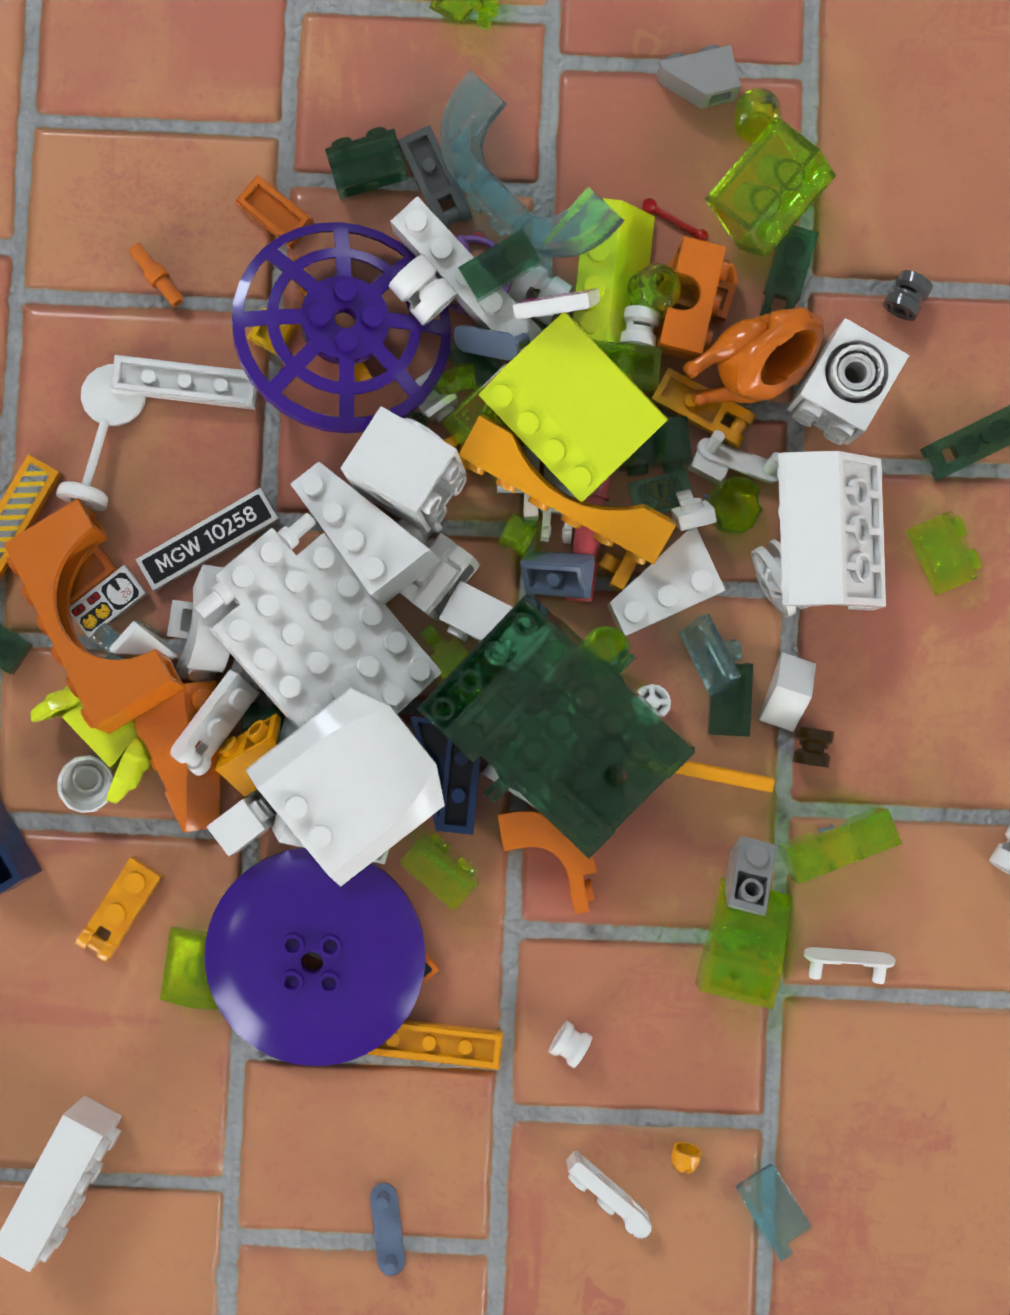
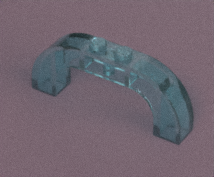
M469 70L448 100L440 131V143L444 162L453 179L468 194L464 200L479 214L485 211L491 217L487 224L501 237L508 234L523 246L543 256L553 258L574 257L589 252L605 242L625 220L591 188L587 187L578 199L561 214L553 217H537L488 168L483 154L484 138L488 128L506 107L507 103L480 77Z

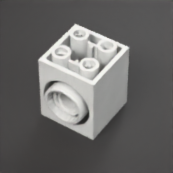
M844 318L827 339L815 364L807 373L786 410L793 413L792 418L798 423L807 427L814 425L824 431L823 436L829 441L838 445L843 443L849 445L866 431L910 355Z
M382 406L340 468L353 489L427 534L433 525L438 526L442 522L447 512L446 504L452 495L457 496L461 492L466 482V471L456 448L445 443L436 433L423 424L409 418H401Z

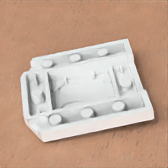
M350 687L246 768L247 774L259 792L328 876L339 886L344 885L445 806L438 769L433 758L390 704L359 692L358 689Z

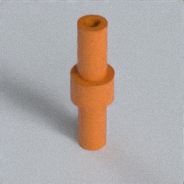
M140 243L131 246L129 253L144 270L143 276L153 288L160 290L173 308L179 306L184 301V298L168 279L170 274L160 262L156 263Z

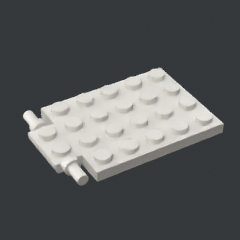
M308 513L304 514L289 528L284 526L278 532L270 528L215 574V579L218 583L211 588L212 593L193 608L196 614L204 620L220 605L224 604L226 606L232 600L235 601L238 606L215 624L210 631L296 729L350 687L390 704L398 714L442 673L388 607L369 594L325 533H322L299 554L295 555L292 549L299 544L298 539L316 525L315 520Z

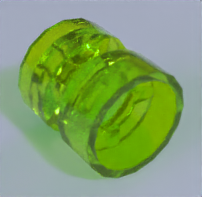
M610 626L598 627L591 631L581 643L580 648L582 663L588 670L599 675L617 672L624 667L630 655L629 641L624 633Z

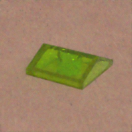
M170 927L160 1000L189 1008L218 1009L211 994L205 969V943L208 931Z

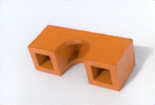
M687 236L682 238L676 249L669 282L681 284L689 289L693 296V307L688 310L668 307L660 319L655 352L694 360L710 348L713 331L708 330L711 317H716L721 301V295H717L716 291L719 281H724L729 266V260L724 259L726 246Z

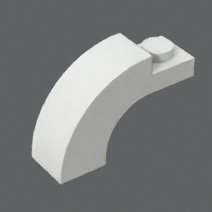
M202 565L193 586V608L212 593L211 588L218 583L215 579V574L223 567ZM234 600L226 606L224 604L220 605L204 620L193 609L188 639L176 665V671L180 679L193 682L213 681L217 672L223 673L230 652L210 629L238 606Z

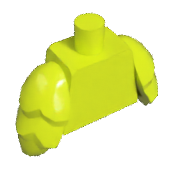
M68 686L47 694L44 701L37 704L30 711L31 722L45 721L62 716L92 750L112 770H116L106 800L107 802L117 804L129 791L136 789L143 772L148 770L151 765L149 760L152 758L143 739L140 740L135 731L134 721L132 720L111 734L88 726L81 714V709L84 707L79 697H76Z

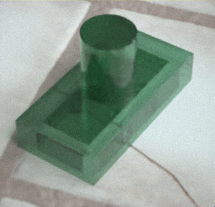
M520 229L459 266L458 269L477 302H480L542 263L524 230Z

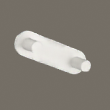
M719 430L714 431L710 438L700 440L697 445L699 455L707 461L767 483L778 481L779 452H774L769 459L755 454L751 455L723 443L725 435Z
M810 947L804 951V957L810 961L809 977L816 980L822 977L823 964L841 965V963L874 967L872 981L877 984H884L887 968L893 967L896 962L892 955L876 951Z

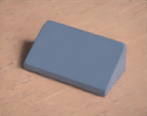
M533 551L520 560L526 594L586 599L591 597L595 565L593 554Z

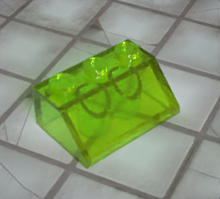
M775 117L705 200L739 250L767 257L836 175L818 147L781 118Z

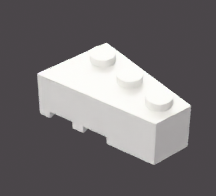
M697 527L687 530L657 558L654 565L651 564L607 605L622 638L725 591Z

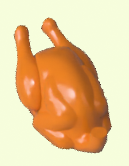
M805 307L775 310L756 318L739 321L730 326L706 352L683 366V371L687 377L694 379L702 371L717 363L718 373L723 383L722 386L716 388L694 390L691 394L692 401L697 406L722 401L745 404L757 403L778 397L791 386L798 385L818 358L824 336L822 318Z

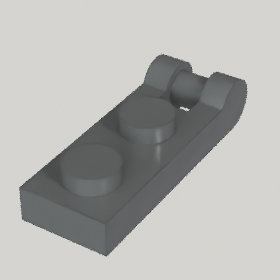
M428 125L398 139V146L424 201L435 216L448 230L450 229L449 225L461 220L464 223L471 220L472 214L431 126ZM452 199L455 207L443 212L440 203Z

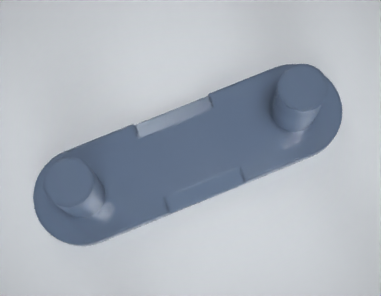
M459 325L454 329L453 333L454 341L461 351L511 361L520 353V348L530 343V338L526 333L514 337L508 332L486 330L481 325L476 327Z
M379 1183L372 1189L370 1194L379 1269L386 1276H393L400 1273L405 1265L398 1194L393 1185Z

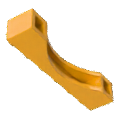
M485 414L478 417L459 453V456L466 460L463 465L480 475H483L485 471L498 478L496 484L512 493H515L517 489L530 495L528 501L544 511H548L549 507L562 513L560 519L568 525L580 529L582 525L595 532L593 538L609 547L616 543L627 550L625 555L641 565H644L646 561L653 565L655 564L676 527L675 520L646 504L626 507L602 506L584 501L581 503L577 498L564 493L551 484L534 467L524 452L518 436L510 428Z

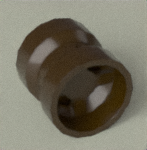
M798 726L796 737L799 740V745H802V749L798 748L794 751L792 762L829 768L831 757L824 750L828 749L829 745L833 743L835 732Z

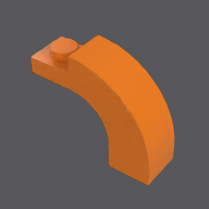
M532 809L499 812L498 821L504 851L537 847L553 853L566 868L574 913L589 912L588 902L594 901L591 879L584 880L583 875L597 873L593 856L581 836L565 821L546 812Z

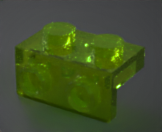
M425 831L400 860V864L451 910H456L479 884V878L475 876L478 870L463 856L457 860L448 852L451 847L450 844L439 834L434 832L430 836Z

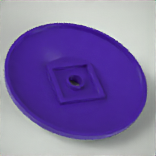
M300 847L276 853L259 861L240 875L220 899L208 927L205 943V969L211 994L218 1009L234 1031L246 1042L259 1051L285 1062L307 1066H327L354 1060L371 1052L387 1041L401 1027L413 1009L421 990L426 961L425 940L419 917L412 902L400 885L386 871L372 862L344 885L339 886L328 876L306 848ZM308 952L318 953L322 957L323 966L317 970L307 968L303 962V955Z

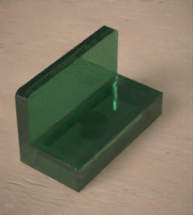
M711 663L708 735L750 737L753 663Z

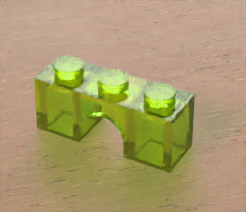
M875 807L844 819V824L820 833H808L777 845L790 879L801 884L901 845L902 841L889 809Z

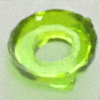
M460 363L459 366L442 373L437 385H432V388L440 395L455 394L463 389H477L475 380L476 368L473 364Z

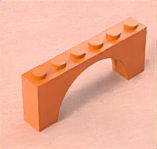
M77 498L3 544L10 556L7 558L9 567L21 578L24 585L21 588L23 596L30 605L35 607L39 615L36 617L37 625L46 636H49L53 647L50 648L51 653L57 663L64 666L68 677L65 679L70 691L76 697H79L84 707L81 709L83 719L91 728L111 734L185 689V686L170 657L156 649L130 659L109 660L92 655L79 640L73 627L70 613L73 583L87 556L101 543L106 541L108 537L94 510Z

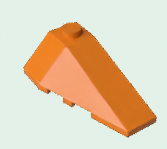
M216 680L185 683V689L133 720L135 731L139 739H143L152 758L149 761L154 771H158L166 788L165 795L183 833L208 829L206 826L216 820L220 814V773L215 770L219 757V748L211 758L209 770L200 776L192 773L187 768V763H179L170 753L173 744L217 687ZM200 741L195 745V749L200 744Z

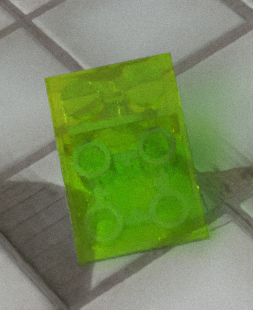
M721 877L695 984L702 992L773 1010L783 969L792 895L770 890L765 916L738 910L727 906L725 878Z

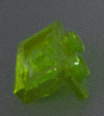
M952 510L906 530L935 596L981 576L979 569L983 568L982 560L975 548L969 549L964 536L968 535L967 527L960 515L954 516Z

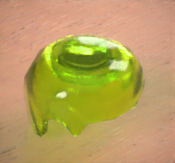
M736 476L717 484L707 500L715 509L717 522L712 523V525L724 534H741L754 527L759 514L763 510L759 502L760 488L747 477Z

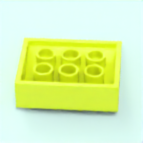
M567 312L561 313L478 394L581 503L591 496L669 420Z

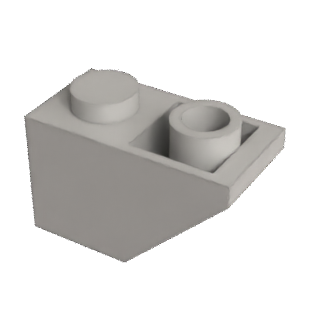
M709 45L697 53L689 55L674 53L660 61L657 74L658 83L698 108L704 109L736 101L741 85L731 45L723 47Z
M744 836L739 837L730 850L724 883L728 907L765 916L776 851L775 844Z

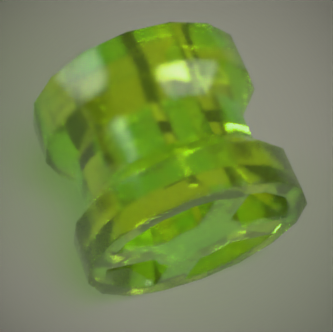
M513 513L497 545L502 548L510 547L515 550L516 555L524 558L539 526L534 523L526 524L521 521L519 515Z

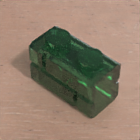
M384 127L373 128L366 133V137L353 141L349 137L339 138L332 142V147L325 149L340 200L408 180L406 166L394 128L386 130Z

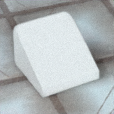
M696 451L687 470L718 486L722 483L729 469L703 459L698 451Z

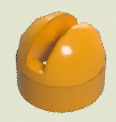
M679 1141L674 1143L671 1153L673 1168L679 1173L685 1171L687 1174L694 1172L700 1164L702 1151L699 1147L689 1142Z

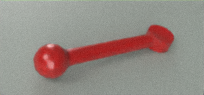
M647 198L643 201V211L649 214L655 213L693 235L695 239L708 240V232L705 229L697 230L657 207L656 201L652 198Z

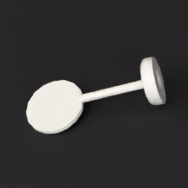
M113 364L96 368L87 376L81 387V402L84 410L94 421L99 423L82 483L73 481L62 482L59 484L56 492L57 497L68 503L78 498L93 510L98 511L106 510L108 497L103 491L92 487L91 483L108 426H121L130 423L141 413L146 397L111 392Z

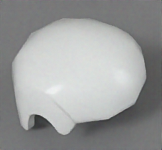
M92 755L74 757L63 766L57 782L58 795L69 809L79 813L95 812L108 803L106 799L114 778L113 771L102 759Z

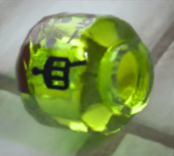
M754 88L746 91L739 97L734 107L735 131L744 142L750 144H763L770 141L777 134L781 125V106L778 98L771 91L763 88Z
M653 263L637 271L630 278L627 285V297L631 306H646L660 313L668 307L672 308L681 294V283L678 275L675 274L671 267L662 263Z

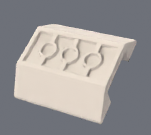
M842 451L778 453L777 478L779 481L780 500L778 515L780 518L781 534L779 552L782 567L780 589L783 606L843 605L848 606L849 610L866 611L886 607L881 459Z

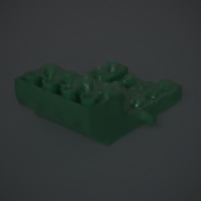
M528 594L522 597L417 708L472 762L481 755L496 770L499 778L484 791L485 795L489 798L497 788H500L491 797L490 800L496 803L509 788L520 792L589 859L615 834L616 829L695 753V747L624 680L621 673L637 659L631 653L621 663L630 653L627 647H624L611 662L602 659L560 617L557 618L544 605ZM610 766H619L625 771L626 779L619 785H612L605 779V770Z

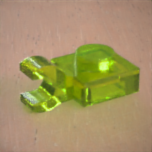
M432 624L420 632L422 637L435 651L430 658L440 669V676L449 687L453 686L478 666L456 637L446 643Z

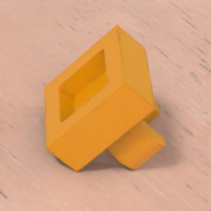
M605 553L599 564V569L613 575L608 586L621 593L637 562L631 560L626 555L620 561L616 557Z

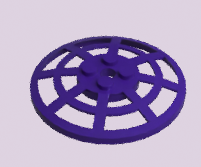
M343 222L316 223L299 227L279 236L265 246L249 263L239 281L234 297L231 324L233 342L240 365L251 384L267 402L282 414L303 425L322 431L344 434L361 433L366 430L375 414L367 417H354V395L376 391L396 380L409 398L389 409V411L401 418H405L421 406L435 389L445 369L450 352L451 324L448 307L440 313V320L433 319L424 326L409 311L411 305L409 301H406L409 315L389 313L381 295L389 289L388 285L392 279L416 256L399 241L380 231L362 225ZM334 232L335 248L313 251L298 258L296 261H292L278 250L284 244L299 237L316 233ZM349 234L360 235L378 241L398 252L403 258L391 267L385 261L372 254L350 249ZM336 258V276L318 282L304 270L305 267L318 261ZM351 259L369 264L380 270L383 274L371 284L352 277ZM267 260L282 271V274L278 277L271 290L267 310L244 312L245 299L250 283L259 267ZM291 280L295 281L307 292L301 309H279L282 293ZM340 313H347L352 316L355 324L350 328H343L336 323L334 317ZM300 324L301 333L307 344L295 356L292 355L285 344L279 325ZM267 325L272 346L285 365L270 382L262 374L252 357L246 340L245 327ZM389 328L410 330L407 346L398 360L383 345ZM421 332L441 335L436 363L428 378L419 386L406 368L410 365L417 351ZM317 355L328 362L338 364L339 381L321 377L308 370L306 366ZM373 356L387 370L372 379L354 382V365L365 362ZM297 376L300 380L316 389L339 394V417L327 416L308 410L291 401L281 392Z

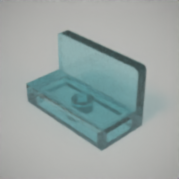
M769 1164L735 1187L780 1261H783L793 1254L788 1243L809 1230L811 1224L774 1165Z

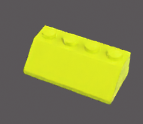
M586 196L575 291L599 288L600 302L589 309L573 311L572 319L607 355L639 358L640 352L626 350L619 344L621 332L626 329V324L623 321L625 308L632 305L645 306L649 273H641L638 279H631L628 288L627 285L630 278L637 271L649 268L655 216L623 200Z

